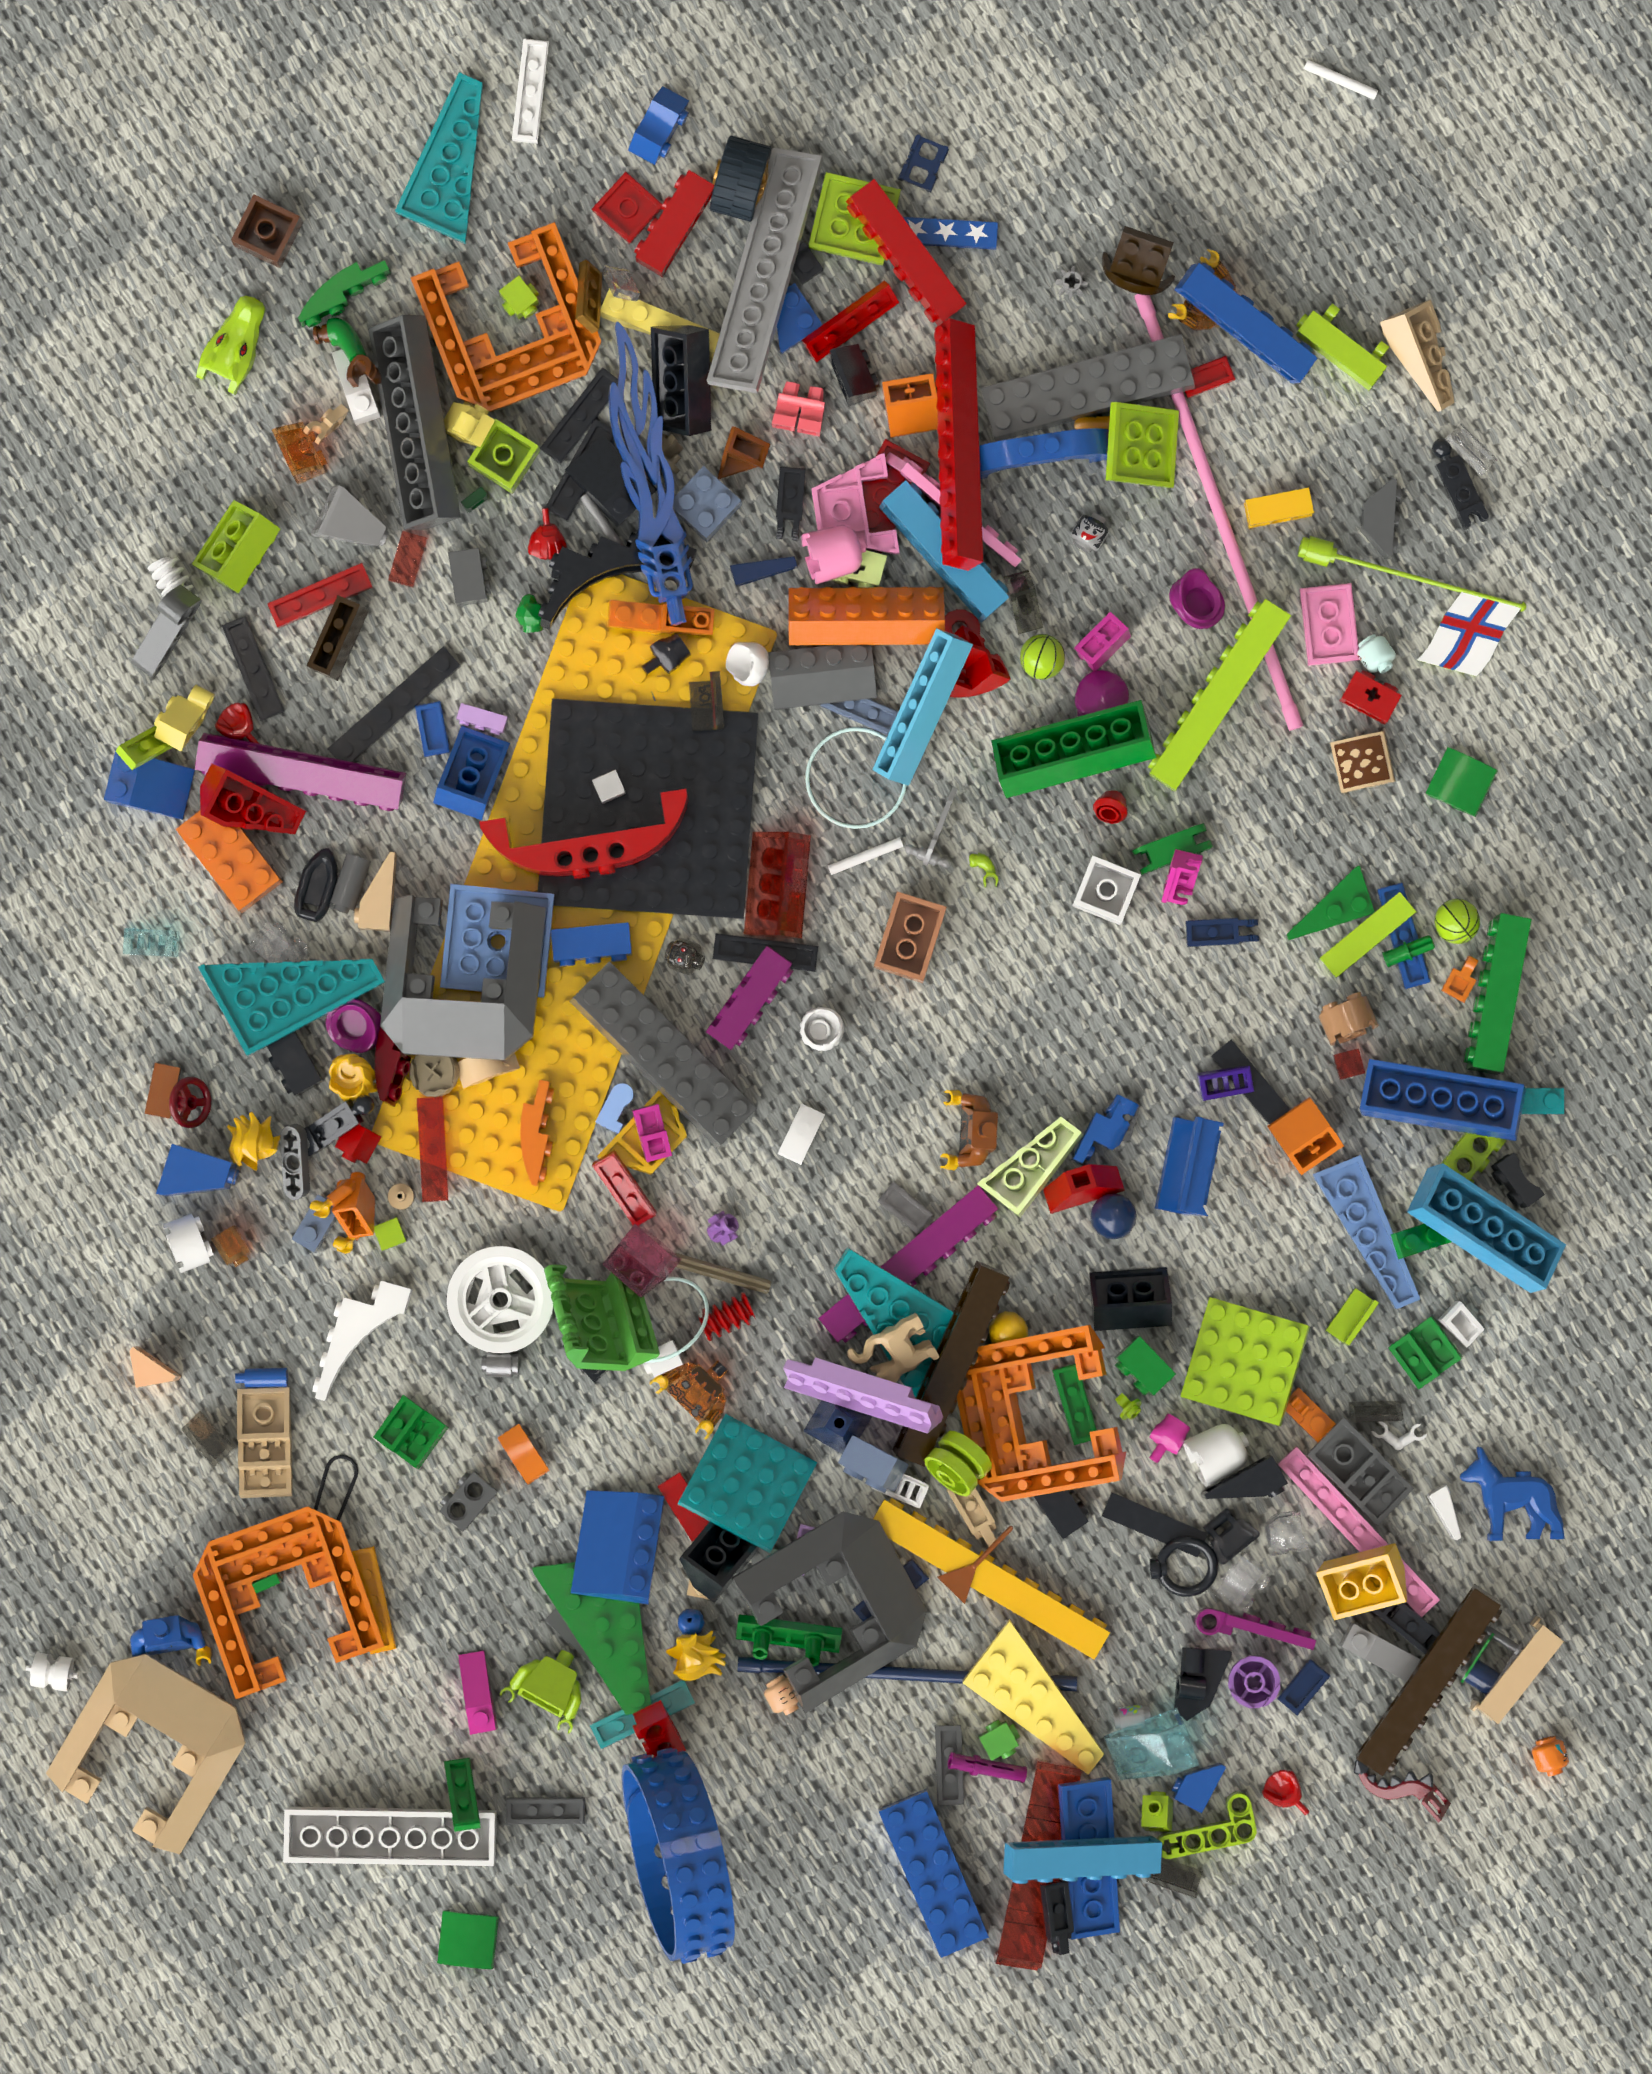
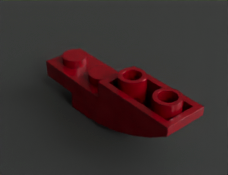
M380 1027L375 1052L376 1086L379 1099L395 1107L397 1100L402 1095V1085L405 1076L410 1071L411 1057L403 1054Z

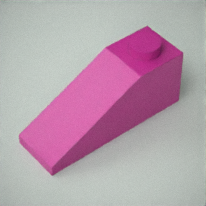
M483 1650L458 1655L470 1735L494 1731L498 1726L485 1652Z

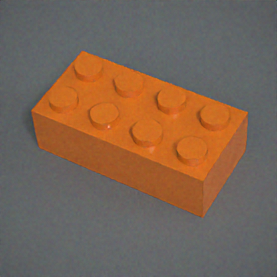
M200 811L176 828V831L239 912H245L283 882L242 828L221 826L202 816Z

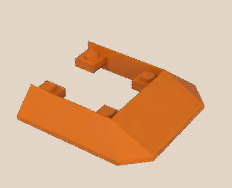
M555 222L535 229L529 235L508 242L517 268L538 260L542 261L558 305L535 314L544 336L543 339L496 356L487 333L464 342L462 341L445 297L469 287L459 261L438 270L431 269L410 277L457 398L472 405L478 404L492 412L588 374L600 347L601 339L598 331L591 333L576 320L578 280Z
M1091 1325L978 1347L977 1361L973 1367L970 1366L966 1374L968 1377L967 1383L962 1391L959 1390L957 1402L964 1435L981 1447L992 1462V1468L982 1479H977L978 1485L1001 1502L1122 1480L1126 1451L1122 1452L1117 1427L1090 1432L1094 1452L1093 1458L1055 1465L1051 1464L1047 1440L1026 1443L1016 1392L1036 1389L1031 1363L1074 1355L1079 1380L1107 1375L1102 1349L1105 1346Z
M307 1506L208 1542L193 1573V1578L235 1699L287 1681L279 1656L255 1664L238 1615L261 1607L258 1594H256L252 1585L253 1581L289 1568L302 1565L310 1589L331 1581L335 1583L351 1629L327 1638L335 1663L385 1646L342 1522Z

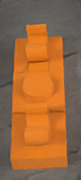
M1299 1387L1290 1395L1286 1412L1318 1443L1336 1423Z

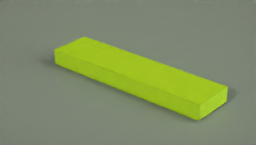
M1399 892L1321 956L1320 959L1337 978L1414 915L1416 910Z

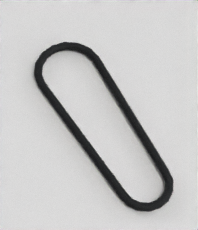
M347 1455L334 1456L326 1464L314 1509L318 1510L331 1463L337 1459L350 1461L355 1470L354 1477L336 1520L338 1521L342 1517L358 1477L357 1464Z

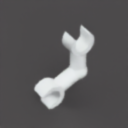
M1378 1421L1384 1428L1382 1435L1371 1431L1375 1438H1382L1393 1446L1395 1450H1401L1411 1442L1423 1440L1427 1436V1434L1421 1437L1414 1435L1415 1428L1421 1424L1413 1425L1408 1433L1399 1438L1388 1430V1426L1384 1422Z

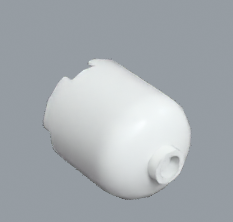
M1220 1424L1184 1441L1183 1446L1190 1462L1196 1461L1200 1472L1196 1473L1205 1487H1208L1241 1469L1246 1464L1248 1454L1245 1447L1249 1446V1442L1243 1432L1238 1433L1229 1424Z

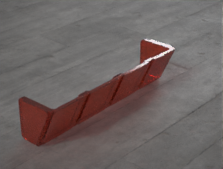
M1035 1758L1034 1767L1036 1770L1021 1842L1062 1840L1058 1784L1080 1781L1082 1771L1076 1766ZM1037 1879L1028 1880L1026 1884L1012 1882L999 1949L994 1954L995 1964L1038 1971V1968L1041 1969L1047 1943L1040 1884H1044V1882H1039Z

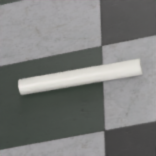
M1307 60L1304 67L1305 70L1373 100L1375 99L1378 92L1377 89Z
M898 837L828 865L829 871L833 875L903 847L902 841Z

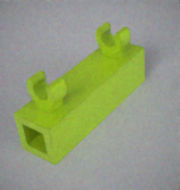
M1333 303L1323 316L1314 310L1309 316L1304 314L1296 324V327L1299 328L1296 336L1370 391L1387 368L1380 359L1387 352L1389 346L1381 341L1371 354L1332 325L1331 322L1340 311Z

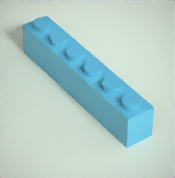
M936 628L875 762L873 771L889 780L910 785L971 651L972 643L955 634Z

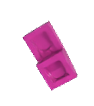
M659 1104L632 1110L646 1162L672 1156Z

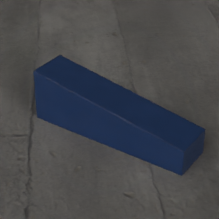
M795 556L730 565L736 587L798 568Z

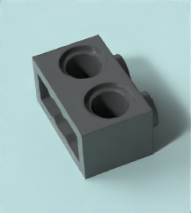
M473 1471L471 1475L466 1472L457 1482L460 1488L454 1495L449 1492L440 1502L443 1507L439 1512L462 1532L466 1530L499 1492L476 1471ZM472 1482L481 1484L483 1492L479 1497H473L469 1493V1485ZM455 1502H461L465 1506V1514L462 1517L453 1515L451 1507Z

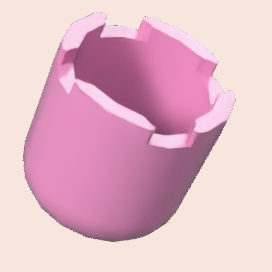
M839 525L804 533L801 536L802 547L808 546L809 556L805 557V561L812 580L815 579V584L851 574L861 566L862 553L866 552L863 538H858L855 531L850 527Z

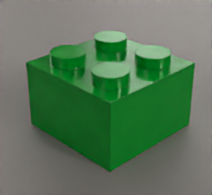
M1136 1336L1114 1357L1118 1361L1115 1364L1116 1368L1125 1377L1130 1374L1136 1380L1133 1385L1145 1396L1148 1393L1154 1396L1176 1375L1140 1336Z

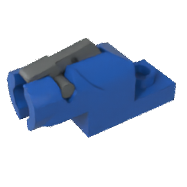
M1117 1094L1104 1112L1106 1116L1097 1112L1094 1113L1071 1160L1079 1164H1083L1084 1160L1089 1162L1095 1151V1147L1092 1146L1093 1142L1113 1150L1122 1141H1129L1139 1113V1105Z

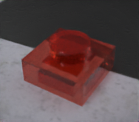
M1359 1048L1333 1055L1339 1080L1365 1074Z

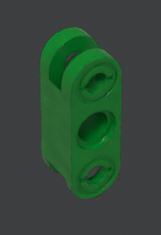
M1205 824L1193 826L1132 850L1134 856L1146 853L1150 863L1147 867L1140 869L1141 875L1170 865L1175 849L1194 854L1212 849L1213 844L1211 840L1196 845L1193 836L1207 831Z

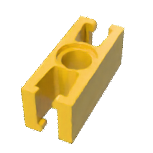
M1309 488L1247 499L1244 503L1249 529L1312 517V514H1314Z

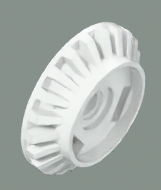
M494 1246L473 1253L455 1270L448 1286L447 1309L454 1328L469 1344L487 1352L508 1353L528 1346L546 1329L553 1311L552 1292L548 1288L544 1268L535 1258L516 1248ZM515 1269L533 1287L528 1294L510 1276ZM476 1277L482 1279L483 1283L474 1305L468 1303L467 1300ZM498 1292H504L508 1297V1303L504 1307H497L493 1303V1297ZM513 1320L519 1321V1329L494 1334V1324Z

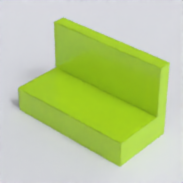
M1354 1288L1325 1331L1349 1346L1379 1302L1372 1300Z

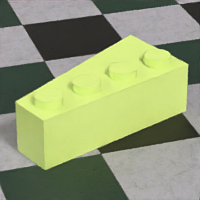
M1060 1117L977 1184L1021 1218L1084 1135L1080 1130Z

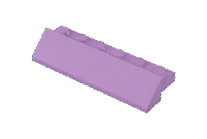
M819 1358L814 1359L812 1366L787 1359L783 1368L788 1378L785 1389L927 1434L943 1419L940 1406L915 1399L912 1388Z

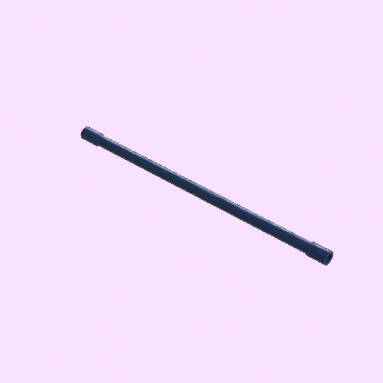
M738 1656L737 1672L784 1673L783 1669L796 1661ZM819 1662L813 1668L818 1675L836 1663ZM883 1666L865 1678L963 1684V1679L969 1671ZM1050 1676L1060 1691H1077V1676Z

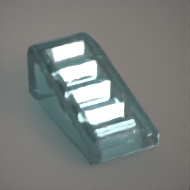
M124 928L123 954L178 957L180 932ZM134 934H138L137 950L133 949ZM145 935H148L147 950H143ZM155 935L159 936L158 951H154ZM166 936H167V945H166V951H165V942H166Z

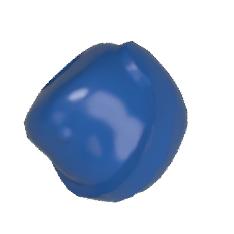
M685 1609L678 1617V1627L682 1634L694 1635L696 1633L698 1635L702 1632L705 1624L702 1613L697 1609Z

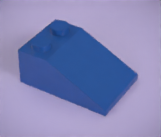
M461 726L437 786L433 803L482 820L510 743Z
M115 750L104 800L108 803L183 820L195 769L153 758L136 769L131 770Z

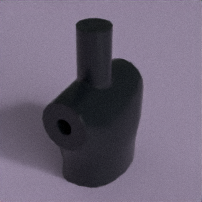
M674 633L667 638L659 639L650 646L654 658L642 665V668L646 674H649L661 666L670 674L679 668L681 663L691 654L679 635Z

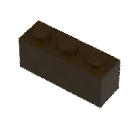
M337 595L307 663V667L338 681L369 610L356 602Z

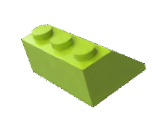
M233 500L192 562V565L227 588L239 593L247 584L248 578L256 566L260 564L269 546L275 541L280 528L260 513Z

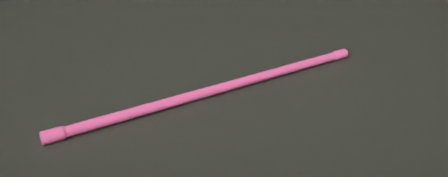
M1135 295V301L1140 315L1145 322L1151 342L1164 339L1151 296ZM1184 393L1173 394L1171 398L1175 409L1179 410L1181 426L1247 611L1250 613L1258 601ZM1272 644L1264 658L1280 700L1289 731H1292L1304 725Z

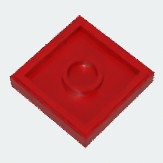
M625 172L591 210L627 243L631 244L661 211L662 203L630 174Z

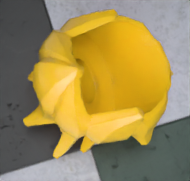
M349 1053L339 1055L332 1060L329 1069L331 1077L329 1089L339 1094L344 1102L349 1099L354 1101L360 1095L369 1096V1093L378 1092L374 1082L375 1070L364 1058Z
M250 1112L251 1121L244 1115H240V1119L236 1117L233 1119L236 1127L228 1124L227 1128L232 1133V1140L228 1151L233 1163L240 1167L242 1166L241 1162H243L254 1171H257L258 1160L268 1158L277 1152L280 1135L276 1137L272 1135L270 1127L271 1116L260 1124L254 1113Z
M712 1630L704 1636H698L696 1633L694 1635H681L676 1639L677 1645L666 1650L668 1655L677 1659L673 1674L684 1681L696 1680L710 1673L722 1675L721 1669L715 1663L725 1666L726 1663L722 1658H725L726 1654L718 1652L719 1649L710 1646L716 1639L715 1635L712 1636Z

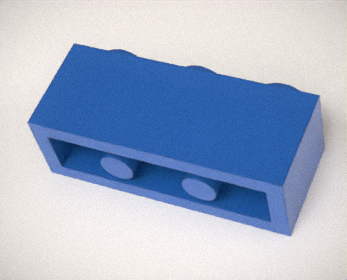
M629 922L551 930L553 960L555 963L560 962L561 967L573 966L575 961L585 960L586 964L601 963V958L611 957L612 962L626 961L627 956L632 955Z

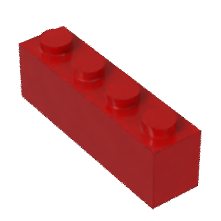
M688 170L686 175H680L674 186L677 189L672 197L668 196L661 207L663 213L659 219H653L647 230L650 234L645 241L640 240L634 251L637 254L635 256L637 263L662 278L712 197L714 185Z

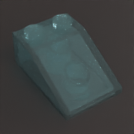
M1177 1708L1104 1736L1120 1780L1175 1775L1199 1766L1185 1724Z

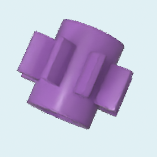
M721 1211L708 1219L711 1225L708 1226L707 1233L712 1241L716 1243L721 1242L724 1246L738 1237L735 1232L738 1230L739 1224L733 1215H725L724 1211Z

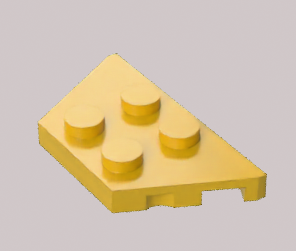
M658 1090L643 1107L659 1104L664 1129L667 1132L672 1153L687 1137V1134L679 1119L677 1108ZM634 1117L597 1156L600 1159L615 1150L627 1168L650 1175L668 1158L665 1157L646 1162Z

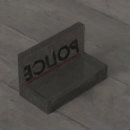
M720 671L710 672V681L689 682L692 731L724 729Z
M1161 1857V1873L1151 1874V1877L1145 1878L1146 1882L1197 1898V1888L1203 1870Z

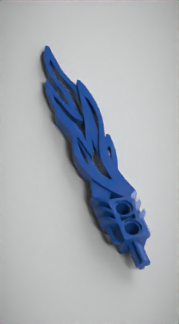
M616 322L615 332L619 355L618 384L616 385L615 382H612L609 390V414L612 433L619 453L624 460L620 468L625 486L632 502L639 511L638 538L635 542L637 548L641 551L638 552L639 559L644 564L640 565L641 570L647 576L651 595L658 597L659 603L667 602L671 625H679L686 622L682 599L693 588L689 568L692 559L691 556L687 559L686 553L689 550V545L687 544L685 547L684 539L687 536L686 531H683L673 510L674 478L662 451L663 417H658L654 386L647 370L643 371L642 410L640 409L637 393L638 361L626 330L619 322ZM625 346L630 355L632 367L630 399L635 429L624 401L626 379ZM649 394L651 412L645 452L638 437L645 427ZM618 418H619V423H620V427H621V431H622V435H623L625 444H624V442H623V439H622V436H621V433H620V429H619V425H618ZM660 467L664 477L665 492L661 483ZM645 472L651 483L657 487L658 506L655 518L653 517L652 498ZM630 480L634 482L636 491L634 490ZM660 535L671 543L653 547ZM662 555L669 556L672 564L669 566L663 565L659 557ZM684 572H685V574H686V579H687V584H688L687 587H686ZM665 581H674L677 585V590H668L665 587ZM653 582H654L655 585H656V590H657V592H655Z

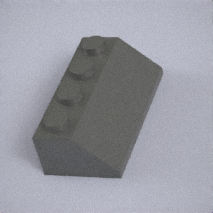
M829 645L768 652L774 710L877 699L872 645Z

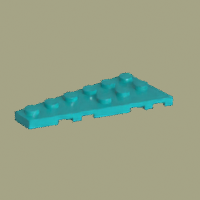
M459 72L396 207L395 213L466 244L483 83Z

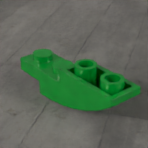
M385 260L362 271L356 262L331 277L312 295L298 316L302 327L306 325L308 328L314 327L322 322L321 318L331 314V317L343 313L345 311L344 307L349 305L345 298L346 295L356 296L364 291L363 287L371 283L376 286L385 282L388 279L387 276L391 275Z
M1420 1224L1390 1234L1398 1259L1452 1242L1426 1224Z

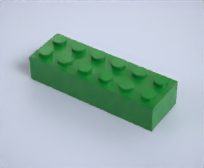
M1142 700L991 740L998 779L1006 798L1156 758L1149 721Z
M1500 913L1488 923L1487 936H1491L1488 946H1484L1482 961H1485L1486 964L1485 969L1480 971L1477 986L1481 987L1480 995L1474 999L1472 1010L1477 1013L1474 1022H1470L1468 1037L1472 1038L1471 1046L1469 1048L1466 1047L1463 1057V1063H1467L1466 1069L1494 1075L1504 1072L1532 919Z

